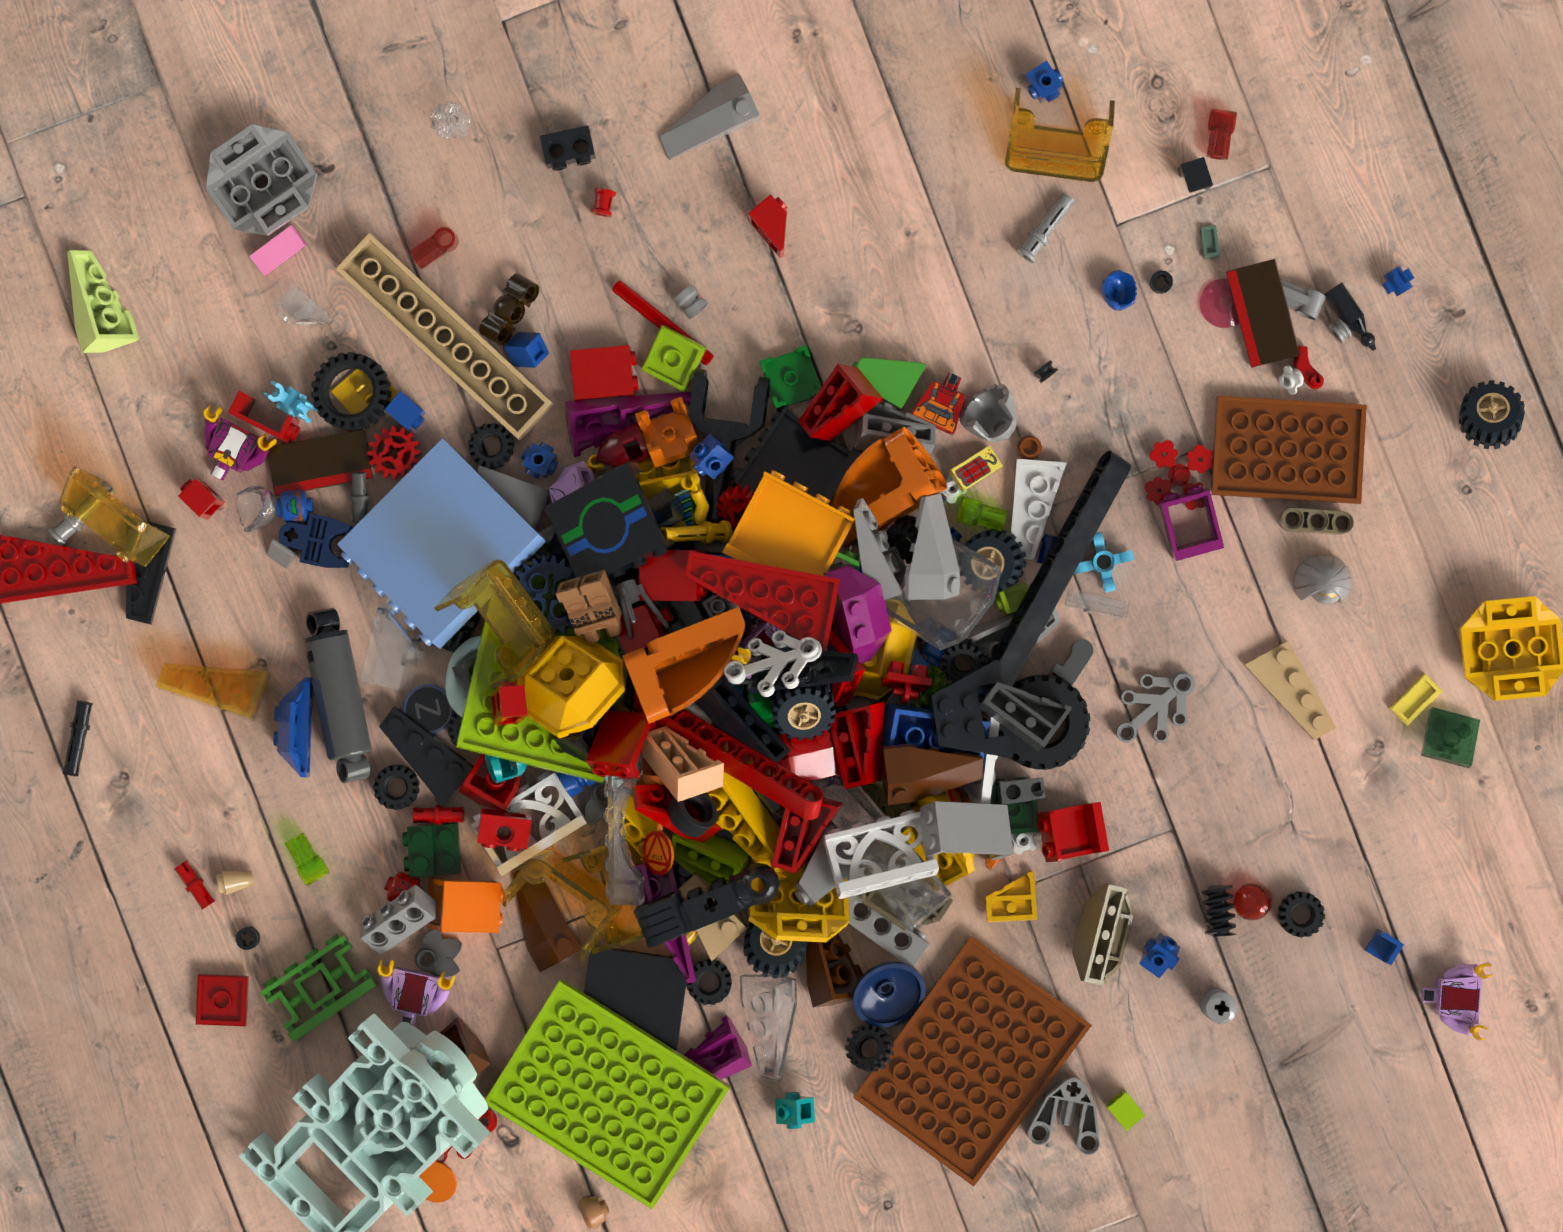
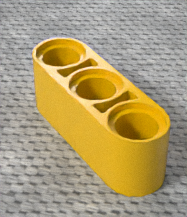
M620 792L606 807L605 815L639 855L644 858V840L651 831H657V823L635 810L632 795L627 792Z

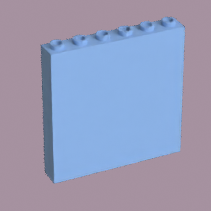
M442 438L337 545L343 550L340 555L349 564L354 562L359 567L356 570L358 574L366 581L370 578L375 583L372 588L381 597L386 595L390 599L387 604L395 612L399 613L401 611L406 616L403 620L413 630L417 627L422 632L419 637L428 646L433 643L440 649L546 541Z

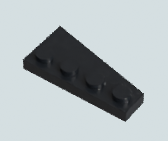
M127 516V558L134 559L137 584L126 586V619L152 625L176 528Z
M771 646L783 652L794 650L789 647L777 648L776 646ZM822 650L819 658L815 661L807 662L798 676L799 684L795 688L853 681L859 661L857 653ZM761 654L757 656L756 662L769 657ZM795 661L789 662L773 684L775 691L788 689L782 682V676L790 671ZM771 668L751 675L748 685L750 694L760 693L757 688L758 683L764 680ZM794 678L788 679L787 682L793 681ZM769 686L764 687L763 690H767Z
M397 706L392 708L379 725L380 729L442 806L446 804L474 767V765Z

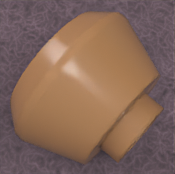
M583 1196L579 1201L580 1210L588 1228L596 1229L606 1220V1215L610 1213L606 1200H601L599 1196Z

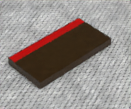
M1276 259L1227 271L1226 274L1251 368L1300 356Z
M362 429L271 447L267 457L275 497L281 496L284 491H310L352 483L351 472H366V480L374 479L372 467L369 464L370 457L367 455L368 446L365 430Z

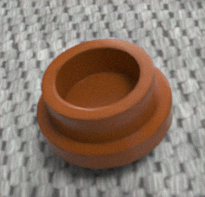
M1028 435L1019 440L1017 452L1021 458L1034 460L1041 454L1042 444L1035 436Z

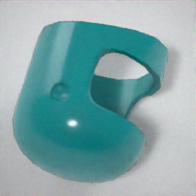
M485 755L486 765L494 783L519 777L525 772L527 767L526 764Z

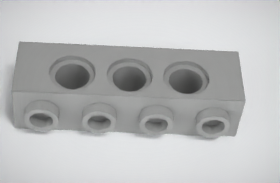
M861 895L848 897L849 924L900 961L914 967L930 945L925 941L928 936L917 928L914 931L910 929L902 930L889 920H887L888 927L886 930L877 931L874 928V922L878 918L884 917L869 907L865 916H856L854 914V907L862 903ZM900 932L908 935V942L903 946H899L894 942L895 936Z

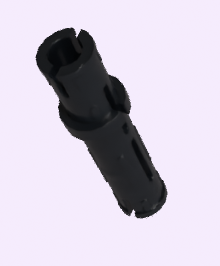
M81 700L76 702L75 716L73 722L70 723L72 728L62 773L77 777L79 776L87 730H90V725L88 724L93 703Z

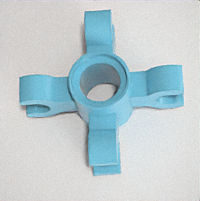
M271 380L270 384L275 386V391L272 394L264 391L263 395L276 403V408L295 418L297 416L311 423L312 420L307 417V412L310 409L318 410L314 408L311 402L306 400L307 396L288 385L284 387L278 382Z
M1098 532L1092 539L1095 555L1091 560L1079 563L1074 574L1094 570L1101 575L1103 589L1106 593L1116 590L1111 570H1113L1116 564L1132 561L1134 557L1132 550L1114 555L1106 551L1102 532ZM1104 555L1109 559L1110 564L1107 569L1098 567L1097 558Z

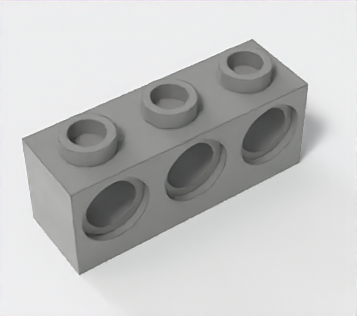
M414 885L409 890L401 892L390 903H385L374 914L366 916L361 923L360 939L382 955L434 920L437 901L417 885Z

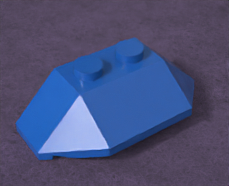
M311 677L303 678L279 701V706H275L274 720L278 721V731H274L273 744L277 746V752L300 777H310L313 702Z

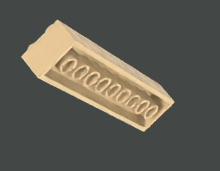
M370 233L336 268L349 283L519 441L554 406L546 396Z

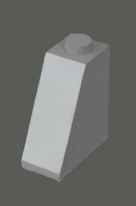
M830 827L826 829L810 854L794 886L797 898L802 904H807L808 907H811L836 887L823 844L824 836L831 830ZM839 843L836 846L837 855L843 859L852 860V856H848L843 852L842 849L847 850L844 845ZM839 864L844 881L849 877L850 866Z

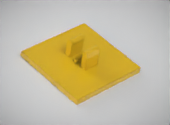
M356 369L331 392L350 414H357L369 405L373 395V386L369 377L363 371ZM392 385L389 386L391 397L388 398V402L390 403L398 395V392Z

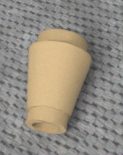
M222 871L221 874H216L219 894L226 893L228 895L249 886H254L252 871Z

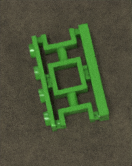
M338 934L334 935L325 942L326 948L320 952L315 948L304 956L306 961L298 966L295 962L283 970L286 975L279 980L274 976L263 984L265 989L260 993L266 998L267 1003L270 1004L280 998L293 1019L283 1025L289 1032L288 1036L292 1042L379 984L368 968L356 974L344 956L345 952L353 948L346 934L342 937H339ZM338 945L342 946V949L335 953L341 965L330 971L323 961L315 967L313 962ZM321 969L334 991L315 1002L302 982ZM298 972L300 973L301 977L293 982L300 993L291 999L288 998L283 989L273 994V989ZM348 973L353 982L363 977L365 982L340 999L335 997V995L343 991V988L337 981L339 977ZM304 1001L307 1002L312 1011L319 1006L323 1007L324 1010L299 1027H295L294 1023L302 1018L295 1007Z

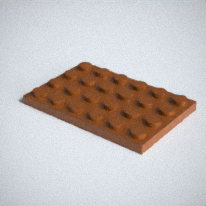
M1217 396L1211 495L1361 504L1367 405Z

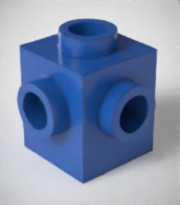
M1048 61L1043 62L1025 75L1024 79L1029 85L1026 87L1027 91L1034 100L1037 98L1040 103L1045 100L1049 103L1061 95L1059 91L1063 87L1062 81L1064 79L1056 68L1052 69Z
M711 434L701 443L697 444L690 454V457L695 462L693 465L694 469L702 476L707 474L712 479H715L734 459L728 448Z
M543 442L540 445L533 443L532 447L527 446L521 456V459L524 460L522 465L527 468L525 473L536 479H539L540 476L547 478L548 474L552 475L559 463L556 461L557 455L552 453L554 448ZM537 455L543 456L541 464L534 462V458Z
M1159 933L1155 939L1150 938L1144 945V953L1139 964L1160 979L1168 968L1172 970L1178 963L1180 958L1177 955L1180 946L1171 937Z

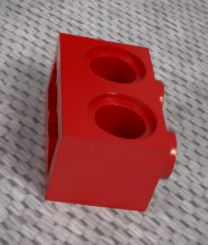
M196 478L193 481L191 479L186 481L180 488L182 492L178 495L198 517L207 520L225 503L204 481Z
M517 682L502 683V687H498L491 695L494 725L519 724L528 715L524 685H517Z

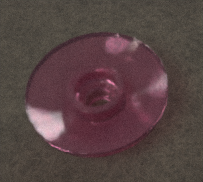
M1226 278L1218 279L1208 284L1200 297V310L1203 317L1211 325L1219 328H1230L1239 324L1229 281ZM1228 298L1230 305L1227 307L1223 306L1221 300Z

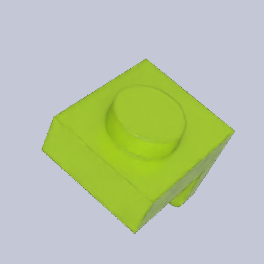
M1026 582L997 593L998 597L995 598V602L999 612L1004 611L1005 615L1017 611L1028 591Z

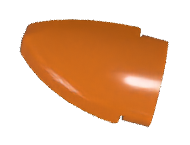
M902 427L884 439L874 442L854 461L841 480L832 499L831 506L838 509L840 505L852 511L851 517L855 519L854 507L857 500L863 498L877 519L878 530H881L894 523L901 516L904 517L919 509L921 496H929L945 491L947 483L923 445L906 427ZM855 521L839 551L858 542Z
M739 607L649 642L647 644L648 656L644 647L622 655L649 724L685 709L701 698L724 674L725 666L732 662L731 658L736 654L745 631V621Z

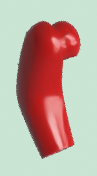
M1299 346L1301 355L1294 357L1293 368L1300 370L1307 386L1311 389H1319L1323 386L1324 378L1310 365L1308 347Z

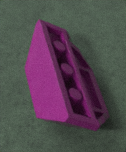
M847 565L825 572L824 576L840 579L834 610V618L840 640L851 653H857L860 664L871 661L892 631L881 584Z

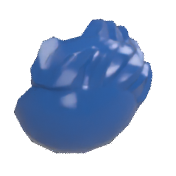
M1120 270L1113 271L1102 282V298L1115 311L1124 310L1135 303L1137 287L1136 281H1134L1135 279L1131 274Z

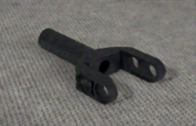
M696 369L688 416L705 437L709 434L714 436L728 448L734 457L737 446L765 427L770 378L759 377L758 383L754 387L750 424L748 426V424L709 418L704 420L709 381L707 370ZM734 459L715 479L707 475L705 497L709 504V510L706 519L724 520V517L717 515L720 509L716 505L720 501L719 497L731 486Z

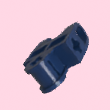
M310 513L308 525L293 522L284 524L279 530V540L287 547L302 550L301 563L324 568H348L349 563L335 555L331 545L334 538L349 533L354 527L334 518ZM293 529H295V533L298 534V539L294 538L292 542H290L291 539L287 537V533L292 532Z

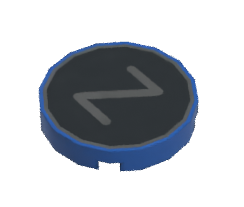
M421 685L414 688L407 695L404 702V713L430 733L443 730L453 715V709L447 700L446 691L436 685Z

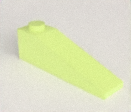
M69 250L67 254L75 331L82 353H104L136 342L139 337L133 317L129 310H124L118 300L120 298L116 290L112 291L105 280L107 275L92 251Z

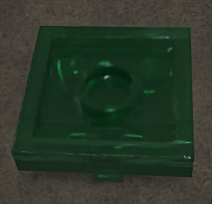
M1432 707L1429 710L1421 756L1470 768L1473 763L1480 720Z

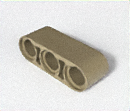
M1289 508L1281 512L1278 523L1283 530L1289 532L1342 535L1351 531L1354 526V519L1351 514L1344 511ZM1288 513H1293L1297 518V523L1293 527L1289 526L1285 521ZM1312 515H1318L1321 518L1322 523L1319 528H1314L1311 525L1310 519ZM1338 516L1346 520L1344 530L1338 529L1335 525V520Z

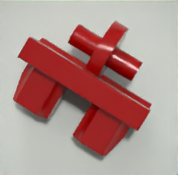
M891 661L888 665L887 673L882 678L881 686L893 687L892 694L900 696L902 704H907L909 697L918 698L919 692H926L927 687H931L932 678H928L927 666L913 665L911 675L903 674L904 663Z

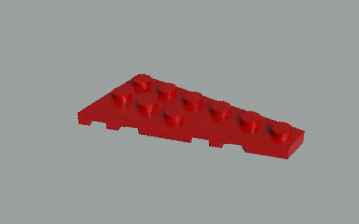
M0 535V604L137 584L134 559Z
M689 551L685 571L686 578L798 640L806 637L816 639L821 644L822 650L827 651L840 579Z

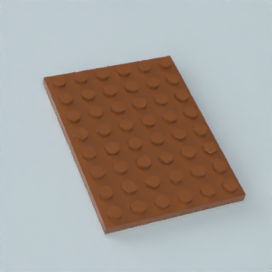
M970 936L927 994L922 1004L894 1039V1047H891L894 1054L893 1056L889 1055L890 1063L885 1062L884 1065L886 1067L884 1069L878 1068L877 1072L871 1071L853 1095V1098L974 1187L1092 1025Z

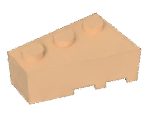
M666 726L649 731L643 745V757L677 802L723 787L724 763L719 760L713 761L706 756V752L701 748L696 750L691 747L687 739Z

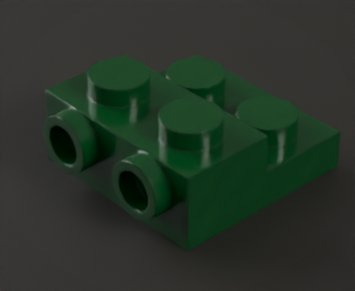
M1017 777L1015 778V780L1027 779L1030 777ZM995 779V781H1004V780H1005V779ZM996 782L992 785L990 804H998ZM1037 799L1004 804L1008 807L1011 834L1039 832L1037 827Z
M459 824L408 826L407 832H403V847H408V857H404V871L409 872L410 877L461 874Z

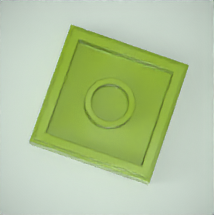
M662 325L641 370L686 392L707 347Z

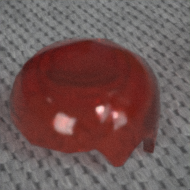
M1248 883L1241 886L1235 892L1233 904L1237 914L1243 919L1259 920L1270 912L1273 898L1270 890L1264 885Z

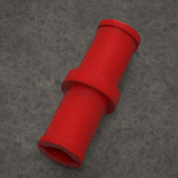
M436 805L435 808H413L414 823L435 822L436 825H442V822L464 823V807H442V805Z
M188 860L174 868L186 885L185 890L187 893L191 892L201 910L215 902V899L212 898L203 885L204 880L202 877L199 878Z

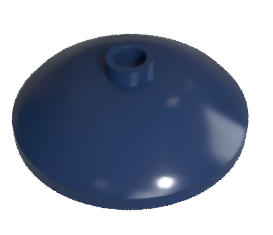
M890 961L878 964L867 970L857 981L852 993L854 1010L863 1022L871 1026L888 1028L900 1025L908 1021L924 1001L926 994L925 982L918 970L907 963Z

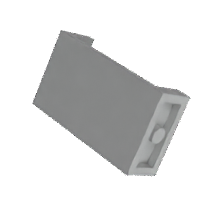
M934 801L920 807V820L922 822L923 845L926 857H932L939 853L990 854V860H999L1013 854L1007 805Z

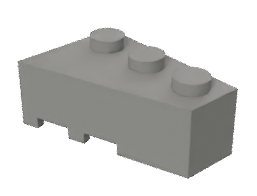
M885 402L884 405L881 403L876 404L856 420V450L865 451L877 440L884 439L902 427H906L918 439L929 455H931L935 447L936 425L908 412L906 415L892 409L893 405Z

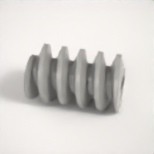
M1208 990L1200 999V1009L1211 1021L1221 1024L1229 1022L1235 1017L1237 1012L1236 1001L1224 990ZM1221 1002L1222 1007H1217V1009H1215V1005H1219Z

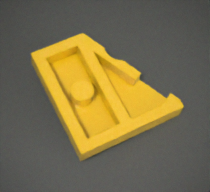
M1034 871L1027 873L985 897L987 923L1037 920Z

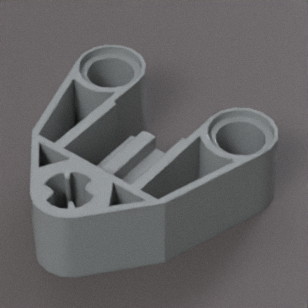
M1074 1075L1066 1076L1044 1094L1026 1128V1133L1032 1143L1036 1145L1045 1144L1051 1136L1059 1099L1062 1100L1058 1124L1073 1126L1077 1103H1080L1075 1143L1083 1154L1092 1155L1098 1151L1100 1146L1096 1106L1083 1082ZM1071 1082H1075L1079 1088L1077 1092L1074 1090L1073 1094H1070V1091L1066 1088L1068 1084L1071 1086ZM1037 1126L1045 1128V1134L1041 1138L1032 1136V1130ZM1086 1136L1094 1138V1143L1089 1148L1081 1146V1141Z

